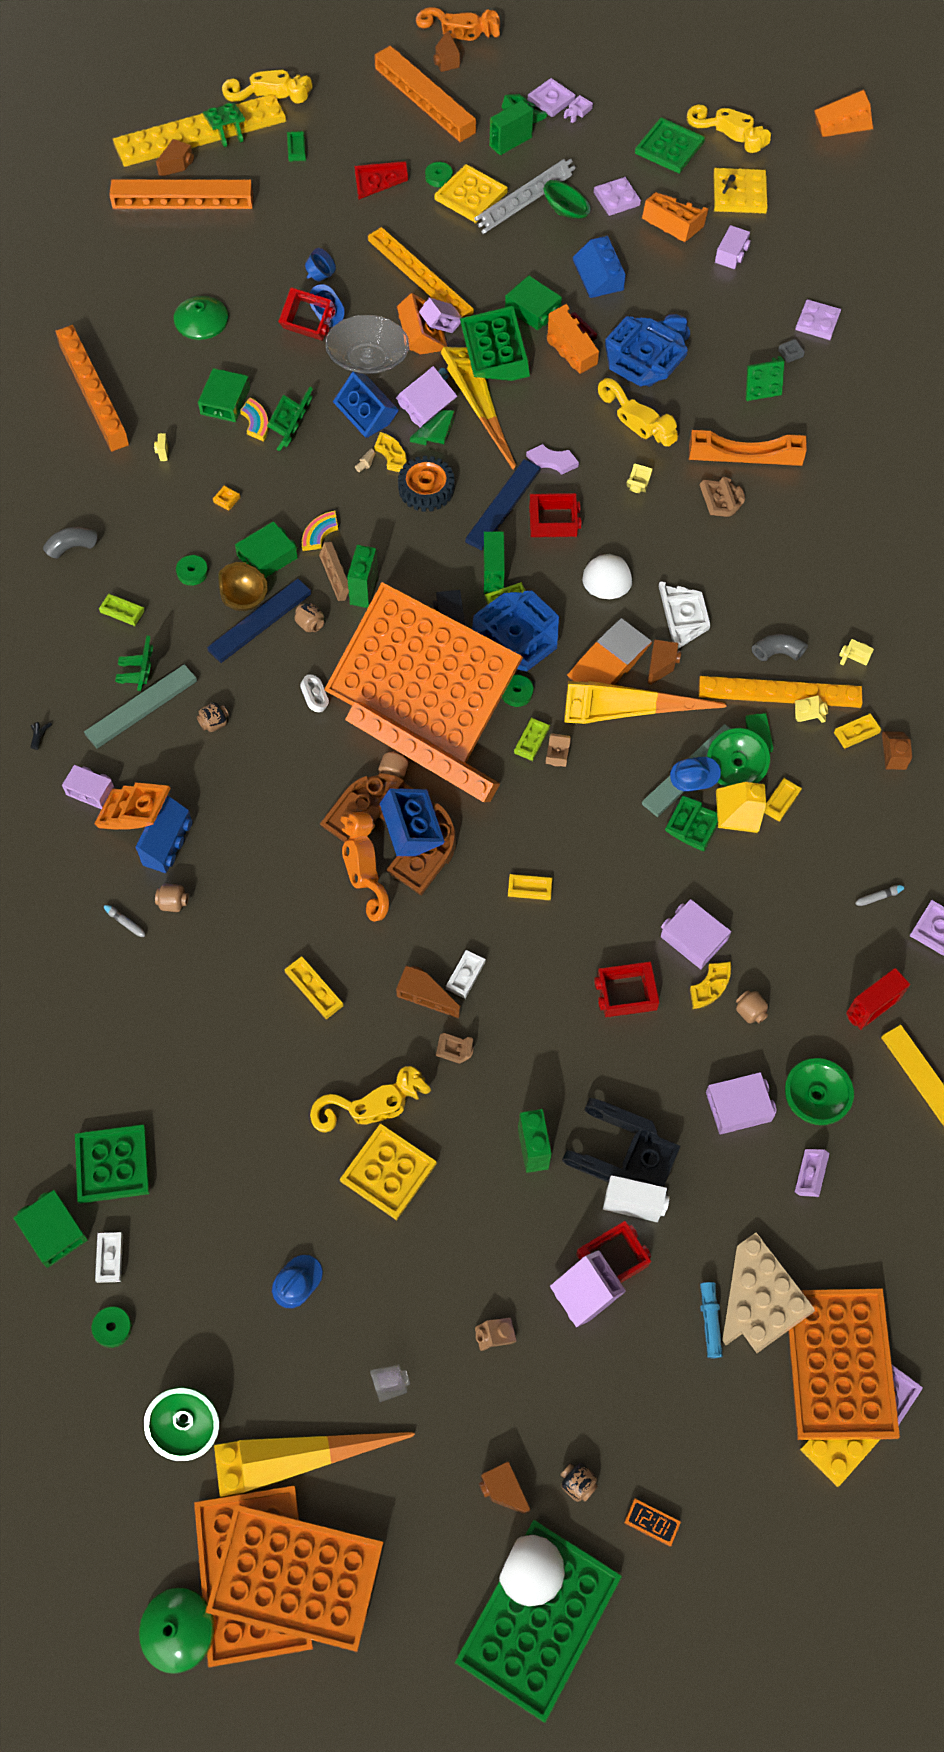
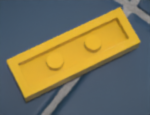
M302 956L284 969L289 978L326 1020L343 1007L342 1001Z

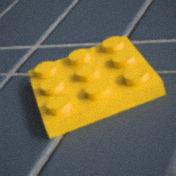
M466 164L434 195L436 201L477 223L478 221H475L474 217L496 204L507 194L508 187Z
M714 168V211L767 212L766 170ZM730 175H735L734 185L737 186V190L729 188L723 194L722 191L725 188V184L722 183V180L727 181Z
M380 1124L342 1175L340 1182L395 1220H398L437 1165V1161Z

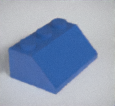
M608 236L590 240L573 256V262L590 298L624 290L626 274Z
M357 372L351 373L333 401L366 438L387 427L399 411L367 375Z
M390 788L380 802V807L396 856H417L443 845L445 841L428 791Z
M168 795L154 824L145 827L136 845L142 865L163 873H167L169 867L173 866L176 858L175 854L184 843V835L192 826L189 810Z

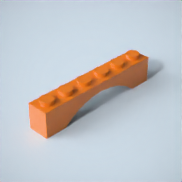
M692 430L689 442V460L802 466L806 454V436L785 435L765 442L744 443L725 439L712 431Z

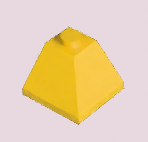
M742 782L718 788L716 790L718 828L758 833L766 806L765 784Z

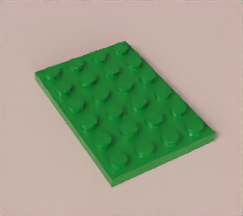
M533 1520L525 1536L536 1535L546 1538L557 1547L564 1563L565 1575L562 1587L554 1598L543 1605L526 1606L516 1603L509 1597L499 1581L455 1663L545 1723L622 1576Z

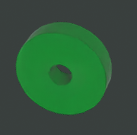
M444 162L431 163L425 169V180L433 187H442L453 177L452 168Z
M197 555L183 557L176 565L177 577L185 585L193 586L202 583L208 576L206 561Z
M513 675L502 696L503 701L513 707H521L528 704L533 697L531 681L524 676Z
M107 1307L96 1314L91 1330L93 1337L99 1344L104 1347L113 1348L122 1345L129 1338L132 1323L124 1310L118 1307ZM111 1323H115V1329L108 1331V1326Z

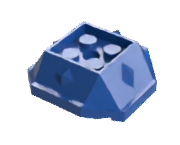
M626 316L605 340L609 369L638 386L645 385L650 387L656 382L668 378L688 353L682 335L651 318Z
M532 590L524 591L523 593H503L473 615L472 630L521 655L523 659L517 669L528 671L557 649L559 615Z

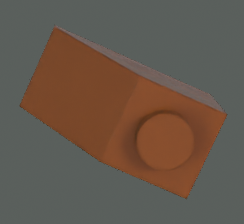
M449 31L445 32L436 45L435 55L433 56L436 66L438 65L441 72L460 68V53Z
M172 139L156 161L158 175L165 176L185 171L194 159L191 145Z
M654 640L648 684L652 685L674 671L675 663L680 662L681 651H677L678 643Z
M883 731L882 738L886 769L906 770L912 759L910 738L904 732Z
M509 1462L481 1475L482 1482L479 1483L484 1497L489 1496L492 1502L523 1514L530 1512L529 1505Z

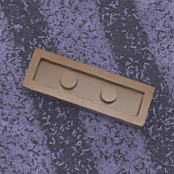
M324 542L319 555L337 600L345 601L349 591L344 567L340 564L338 553L334 549L332 542Z

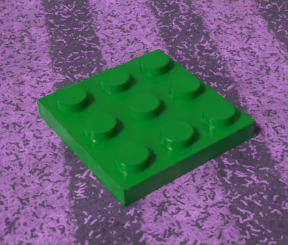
M660 117L635 148V154L680 174L704 144L705 137Z
M145 1125L75 1134L77 1199L79 1204L150 1194Z

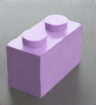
M730 225L717 249L715 263L735 269L738 262H742L745 254L744 251H748L750 247V232Z
M429 298L419 311L431 328L453 333L461 323L460 318L462 317L454 306L443 301Z
M76 765L73 766L62 784L67 796L102 809L111 789H115L111 778L107 775H98L87 767L83 766L81 768Z

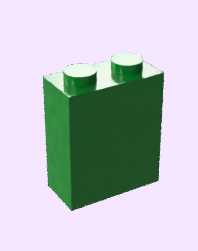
M521 100L490 117L489 146L496 153L502 155L532 138V107Z
M529 275L505 296V308L513 306L516 317L537 331L548 324L549 313L560 308L562 302L560 295Z
M213 368L198 400L200 414L236 423L250 390L248 376Z
M274 521L235 544L237 557L242 562L255 567L265 578L298 559L296 543L294 540H290L285 530L281 526L278 527Z
M484 532V594L500 591V589L504 588V532Z
M357 545L347 576L350 605L368 608L378 579L376 548Z
M543 1109L521 1112L519 1114L518 1133L526 1173L547 1170L550 1165L551 1149Z
M55 1190L43 1193L39 1196L37 1202L31 1206L27 1205L17 1212L18 1215L13 1217L33 1250L47 1268L88 1241Z

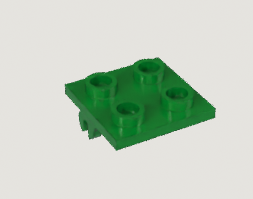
M226 103L221 107H212L203 112V116L212 130L218 129L221 143L224 147H227V142L222 126L226 124H234L238 141L240 143L243 142L239 123L245 121V117L235 103Z
M778 356V360L772 357L771 362L747 366L746 401L782 395L784 360L782 357Z
M146 635L142 655L119 657L118 665L141 666L140 672L116 674L115 682L120 684L136 683L138 684L137 691H141L142 684H147L151 665L150 658L153 651V645L150 644L151 636Z

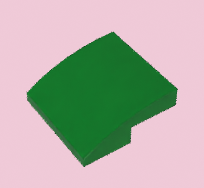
M682 796L665 831L678 840L696 849L705 851L718 826L717 812L703 808L702 803Z

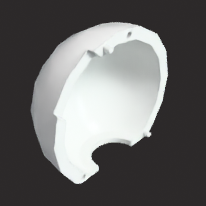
M612 554L599 555L591 560L584 569L582 579L584 587L596 597L603 599L619 598L632 587L630 569L627 563L619 556Z
M536 1535L521 1536L516 1540L500 1575V1583L506 1594L516 1603L526 1606L543 1605L554 1598L562 1587L565 1575L563 1558L557 1547L546 1538Z

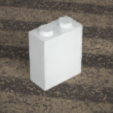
M611 1175L603 1210L658 1222L660 1216H664L665 1211H667L670 1196H666L667 1188Z

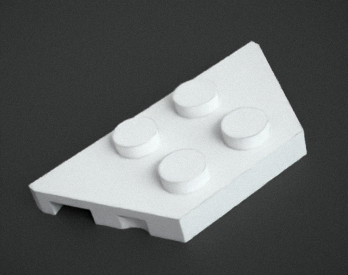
M659 582V590L672 642L678 643L679 649L710 629L704 598L700 591L688 590L681 586L673 588L665 586V582Z

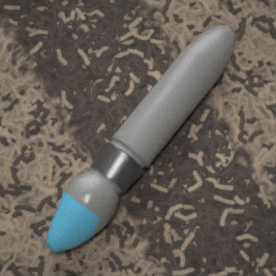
M891 886L889 889L859 898L855 903L858 906H863L891 895L895 896L904 890V886Z
M104 905V909L110 917H114L137 936H145V932L141 927L118 912L115 907Z

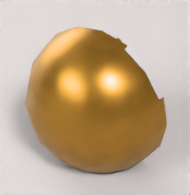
M234 562L226 565L219 572L220 595L226 606L237 611H248L256 608L264 600L267 593V581L264 575L255 567L246 564V562Z

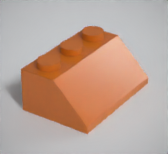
M411 293L397 306L407 348L420 355L442 351L443 347H447L444 332L431 328L419 313L426 301Z

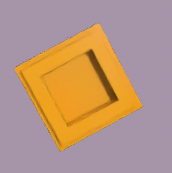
M224 485L213 497V502L229 511L240 499V494Z

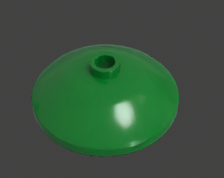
M549 180L545 183L543 187L545 198L557 214L574 219H582L589 215L591 211L590 205L585 197L576 189L557 180Z
M209 296L188 298L174 312L176 329L183 336L190 339L204 340L215 337L225 329L228 323V312L225 305L221 301Z
M734 728L719 734L711 743L707 753V757L713 759L719 765L721 772L717 783L723 787L742 782L759 783L767 774L770 765V752L765 741L757 733L743 728ZM740 759L742 764L736 765L734 761Z
M813 1058L800 1062L791 1070L785 1083V1096L791 1110L802 1120L815 1125H829L841 1120L848 1113L854 1099V1088L850 1077L839 1065L826 1059ZM813 1094H818L820 1099H815Z
M173 1387L161 1392L152 1400L145 1414L144 1430L150 1445L159 1454L172 1460L187 1461L203 1455L213 1445L219 1431V1415L214 1403L201 1391L191 1387ZM181 1414H186L189 1418L182 1419Z
M185 1588L169 1589L157 1595L146 1607L140 1622L139 1639L145 1657L155 1668L167 1673L185 1672L198 1665L208 1653L214 1636V1619L212 1614L206 1613L208 1604L198 1593ZM169 1625L173 1629L172 1634L170 1636L167 1634V1628Z

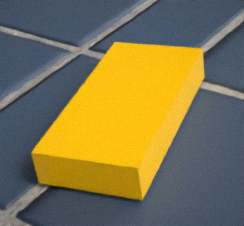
M784 778L767 801L764 813L780 822L802 788Z
M510 874L508 897L551 900L552 878Z

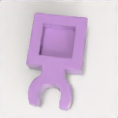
M579 95L569 104V108L565 110L564 118L566 119L568 116H571V122H575L577 116L583 117L592 109L593 103Z

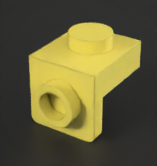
M634 463L630 478L627 480L629 490L635 493L646 492L653 469Z
M851 639L849 645H844L839 656L842 657L840 664L844 666L847 658H850L867 666L874 649L867 644Z
M819 695L795 701V715L798 722L818 718L821 723L826 722L828 706L826 702L821 700Z

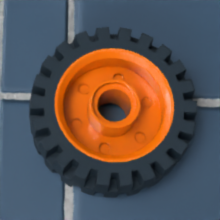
M423 456V460H420V457H415V462L411 459L408 461V464L405 463L403 465V469H400L398 474L399 495L402 501L407 503L408 507L414 506V510L417 511L420 507L422 512H426V508H429L430 512L434 511V507L437 510L441 509V504L445 506L447 501L450 502L455 486L454 474L446 462L442 463V459L438 458L435 461L433 456L430 459H427V456Z

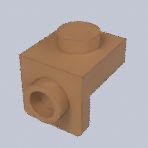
M550 734L545 764L566 767L570 736Z
M442 1033L439 1036L436 1056L460 1064L472 1056L474 1050L472 1046L473 1038L460 1039Z
M511 1318L488 1320L475 1327L476 1340L481 1351L487 1350L490 1347L516 1342Z

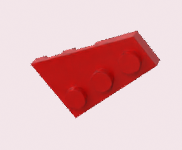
M406 162L354 166L358 200L408 181Z

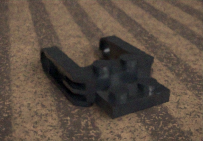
M589 1098L584 1108L586 1113L635 1133L622 1163V1169L587 1154L583 1156L566 1149L562 1161L574 1169L608 1183L612 1175L665 1187L681 1146L660 1138L653 1121L601 1100Z

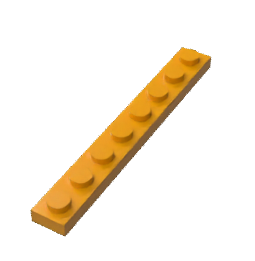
M382 227L368 235V241L430 297L452 304L462 318L474 314V309Z
M700 676L699 678L700 698L795 704L797 700L819 695L821 700L826 702L827 706L857 708L862 706V686Z

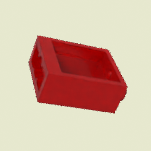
M291 287L278 322L284 329L323 341L324 336L329 332V323L331 318L334 317L336 309L333 302L329 299ZM300 301L325 308L317 331L293 324Z
M576 493L530 494V537H577V530L581 529V517L577 516V513H580V501H577ZM570 509L571 523H539L538 510Z
M651 962L600 968L598 970L597 977H594L596 990H600L601 997H598L600 1011L604 1010L605 1018L657 1011L659 998ZM641 976L646 1001L610 1006L606 981Z
M894 968L854 999L846 1013L849 1021L862 1030L899 1002L911 984Z
M626 1221L578 1248L576 1256L581 1260L586 1255L591 1254L592 1251L622 1234L639 1263L617 1276L620 1283L649 1267L651 1263L649 1250L645 1245L641 1246L637 1240L639 1237L637 1231L632 1225L629 1226Z

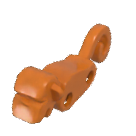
M431 7L423 9L416 16L417 26L423 29L429 28L433 24V16L439 18L442 24L443 35L445 32L452 30L450 35L455 39L473 41L480 36L481 32H484L488 38L490 35L496 38L500 35V18L494 10L487 9L479 17L473 13L445 14L442 10Z
M352 812L349 815H342L340 820L345 825L342 831L350 836L342 847V855L350 881L356 889L370 888L376 893L378 898L368 901L366 914L373 922L381 921L388 912L389 898L385 888L378 882L375 850L372 841L367 837L375 827V824L368 813ZM347 847H349V855L346 852ZM355 876H358L357 883L355 881Z

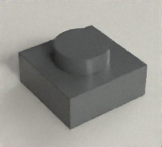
M795 339L779 345L778 351L787 363L804 356V350Z

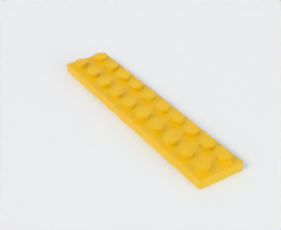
M274 94L236 104L245 117V121L239 123L242 134L286 122L285 115ZM202 113L113 138V143L123 166L126 167L160 157L172 139L189 144L191 148L221 139L218 129L212 130ZM233 123L222 126L225 139L237 135Z

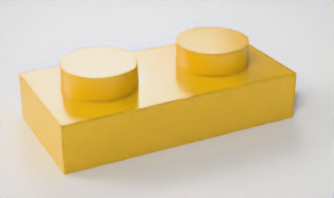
M870 713L836 728L834 734L845 749L879 734L881 728Z

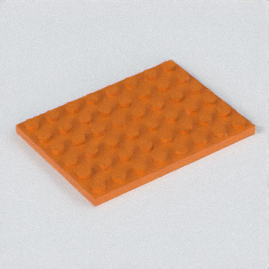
M382 582L324 690L352 706L354 702L367 704L466 763L523 657Z

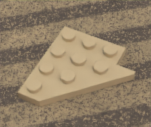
M754 1233L737 1246L722 1341L725 1345H728L743 1334L755 1352L758 1353L815 1312V1309L759 1235Z

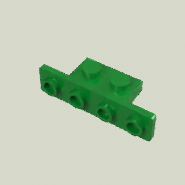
M311 386L307 389L299 404L285 395L278 402L267 424L269 428L283 436L276 450L280 451L283 446L287 448L292 439L289 435L290 433L294 434L299 425L296 421L297 419L301 420L306 411L304 406H308L313 397L310 395L313 390Z

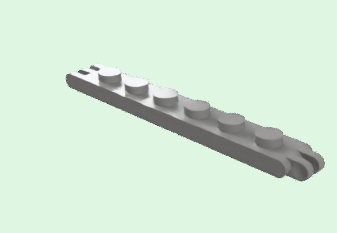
M572 159L559 161L474 217L475 221L482 219V222L477 224L479 228L483 225L486 227L481 230L482 234L544 194L543 187L547 181L557 180L563 182L572 176L571 171L576 169L575 165L570 168L568 167L573 162Z

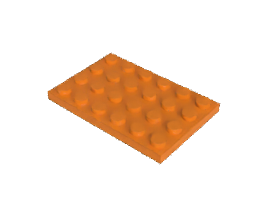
M883 1289L801 1290L814 1307L815 1312L788 1330L797 1439H899L900 1434Z
M295 1486L194 1502L202 1597L207 1604L235 1505L299 1521ZM213 1615L214 1636L207 1653L208 1667L312 1650L313 1641Z
M235 1505L206 1613L358 1652L384 1542Z

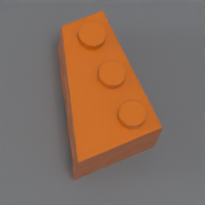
M864 90L814 110L816 123L822 137L873 129L871 107Z
M655 192L645 202L642 219L683 242H686L704 227L708 208L703 207L702 210L694 208L692 203L681 204L676 202V198Z
M565 304L549 313L547 341L551 346H554L561 357H564L570 363L573 369H576L581 374L598 364L599 351L587 333L583 334L577 326L579 321L577 318L573 320L568 313L570 308Z

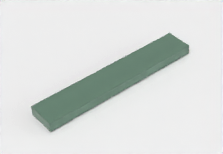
M182 665L85 730V736L98 749L197 682L196 677L185 665Z
M724 724L689 758L707 757L708 749L713 740L719 734L731 728ZM669 776L642 801V805L658 817L685 791L678 790L672 784Z

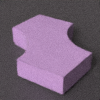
M543 444L527 451L526 454L530 462L540 466V469L552 468L560 474L569 472L579 465V462L569 450L561 452L552 451Z

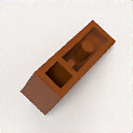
M405 966L396 988L397 997L456 1018L460 1017V1006L423 969L412 966V968Z

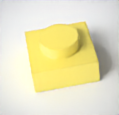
M166 433L158 434V441L154 442L155 453L159 454L160 461H168Z

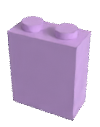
M433 366L404 389L396 399L399 405L408 412L411 420L421 427L451 403L457 395Z
M690 899L686 905L682 903L675 911L676 915L672 919L668 918L661 926L663 929L661 938L699 969H702L728 941L731 931Z
M761 1072L708 1086L706 1095L719 1134L768 1123L773 1120L776 1106L774 1101L769 1098V1086L767 1080L762 1078Z
M599 1250L586 1255L550 1286L576 1327L592 1320L626 1292Z

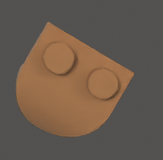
M722 477L719 482L703 480L700 483V488L710 515L724 517L734 515L745 501V495L741 487L738 486L736 488L730 483L731 479L727 477Z

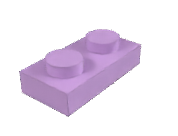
M805 1149L795 1193L799 1196L819 1197L829 1158V1153L826 1150Z

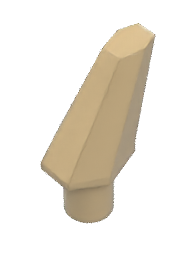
M370 449L360 459V463L355 466L358 472L365 468H370L375 456L373 449Z

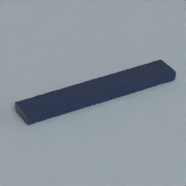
M525 459L522 461L465 538V543L481 551L484 549V532L497 531L540 472V466Z
M296 579L207 647L208 652L220 663L224 662L310 596L311 590L299 579Z

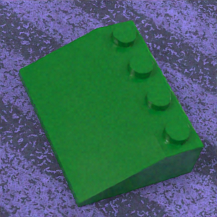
M513 306L460 318L474 377L509 381L530 377L528 360Z

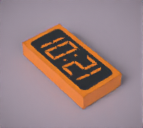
M637 1499L633 1500L624 1524L670 1547L681 1523Z

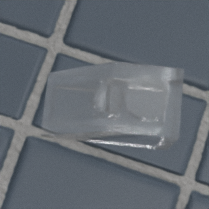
M399 1365L370 1371L379 1402L408 1393L406 1386L410 1385L406 1370L401 1371Z

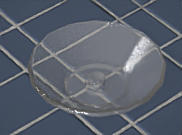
M356 315L343 319L330 329L325 338L326 352L332 361L345 370L361 374L380 373L393 369L405 359L410 349L409 338L401 326L390 319L375 315Z

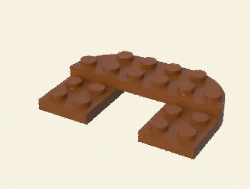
M379 773L377 776L362 777L346 789L320 825L345 842L350 836L342 831V828H345V825L340 820L342 815H349L352 812H364L372 817L373 823L378 818L385 821L380 802L390 788H413L405 784L401 778L390 774ZM432 801L431 803L445 841L444 844L417 856H397L386 870L390 875L421 896L444 865L449 864L456 847V833L451 818L442 806Z

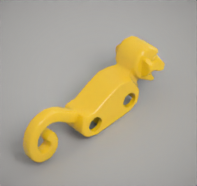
M274 70L252 74L250 77L251 85L242 91L240 82L237 79H229L222 86L225 99L232 102L242 101L254 93L256 96L274 94L278 99L290 96L294 103L299 104L308 98V94L312 89V82L308 76L301 78L300 75H297L291 79L287 71ZM280 74H285L282 78L278 77ZM257 76H262L259 80L255 79ZM230 88L233 89V93L229 92Z
M699 104L691 107L687 112V122L689 125L695 128L716 126V130L723 132L734 141L744 142V148L749 153L758 152L770 143L771 133L769 130H763V126L754 127V119L748 114L729 108H722L716 112L715 118L705 119L707 117V107ZM723 112H727L729 115L724 116Z
M605 378L598 384L600 398L606 403H611L617 397L621 404V407L617 410L619 419L641 438L648 439L653 435L658 443L661 442L664 446L668 447L678 440L677 424L672 415L664 414L660 417L655 410L639 404L634 399L628 400L622 387L611 378Z
M405 1066L400 1069L395 1084L382 1085L362 1099L351 1102L336 1094H326L319 1097L311 1108V1122L318 1131L323 1133L330 1132L335 1128L337 1117L333 1110L329 1108L325 1110L324 1113L328 1117L327 1122L322 1123L319 1118L322 1107L328 1104H335L348 1110L354 1121L358 1124L367 1125L394 1118L403 1113L407 1096L419 1099L417 1091L428 1094L431 1092V1088L425 1082V1078H422L419 1070L412 1066ZM397 1102V1104H396L395 1106H393V1107L390 1106L391 1103ZM362 1110H366L364 1114L359 1115Z

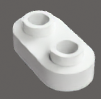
M306 675L300 686L307 705L315 712H323L329 700L322 682L314 675Z

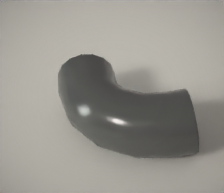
M78 526L65 528L51 536L44 544L43 550L50 557L58 559L66 550L72 547L80 546L91 549L96 543L97 532L90 528Z
M779 633L768 635L752 646V652L761 661H766L772 655L779 653L786 654L797 661L807 650L808 644L792 635Z

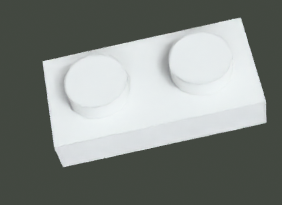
M466 950L448 981L446 990L466 999L486 959Z
M122 1232L98 1233L95 1276L97 1283L121 1282Z

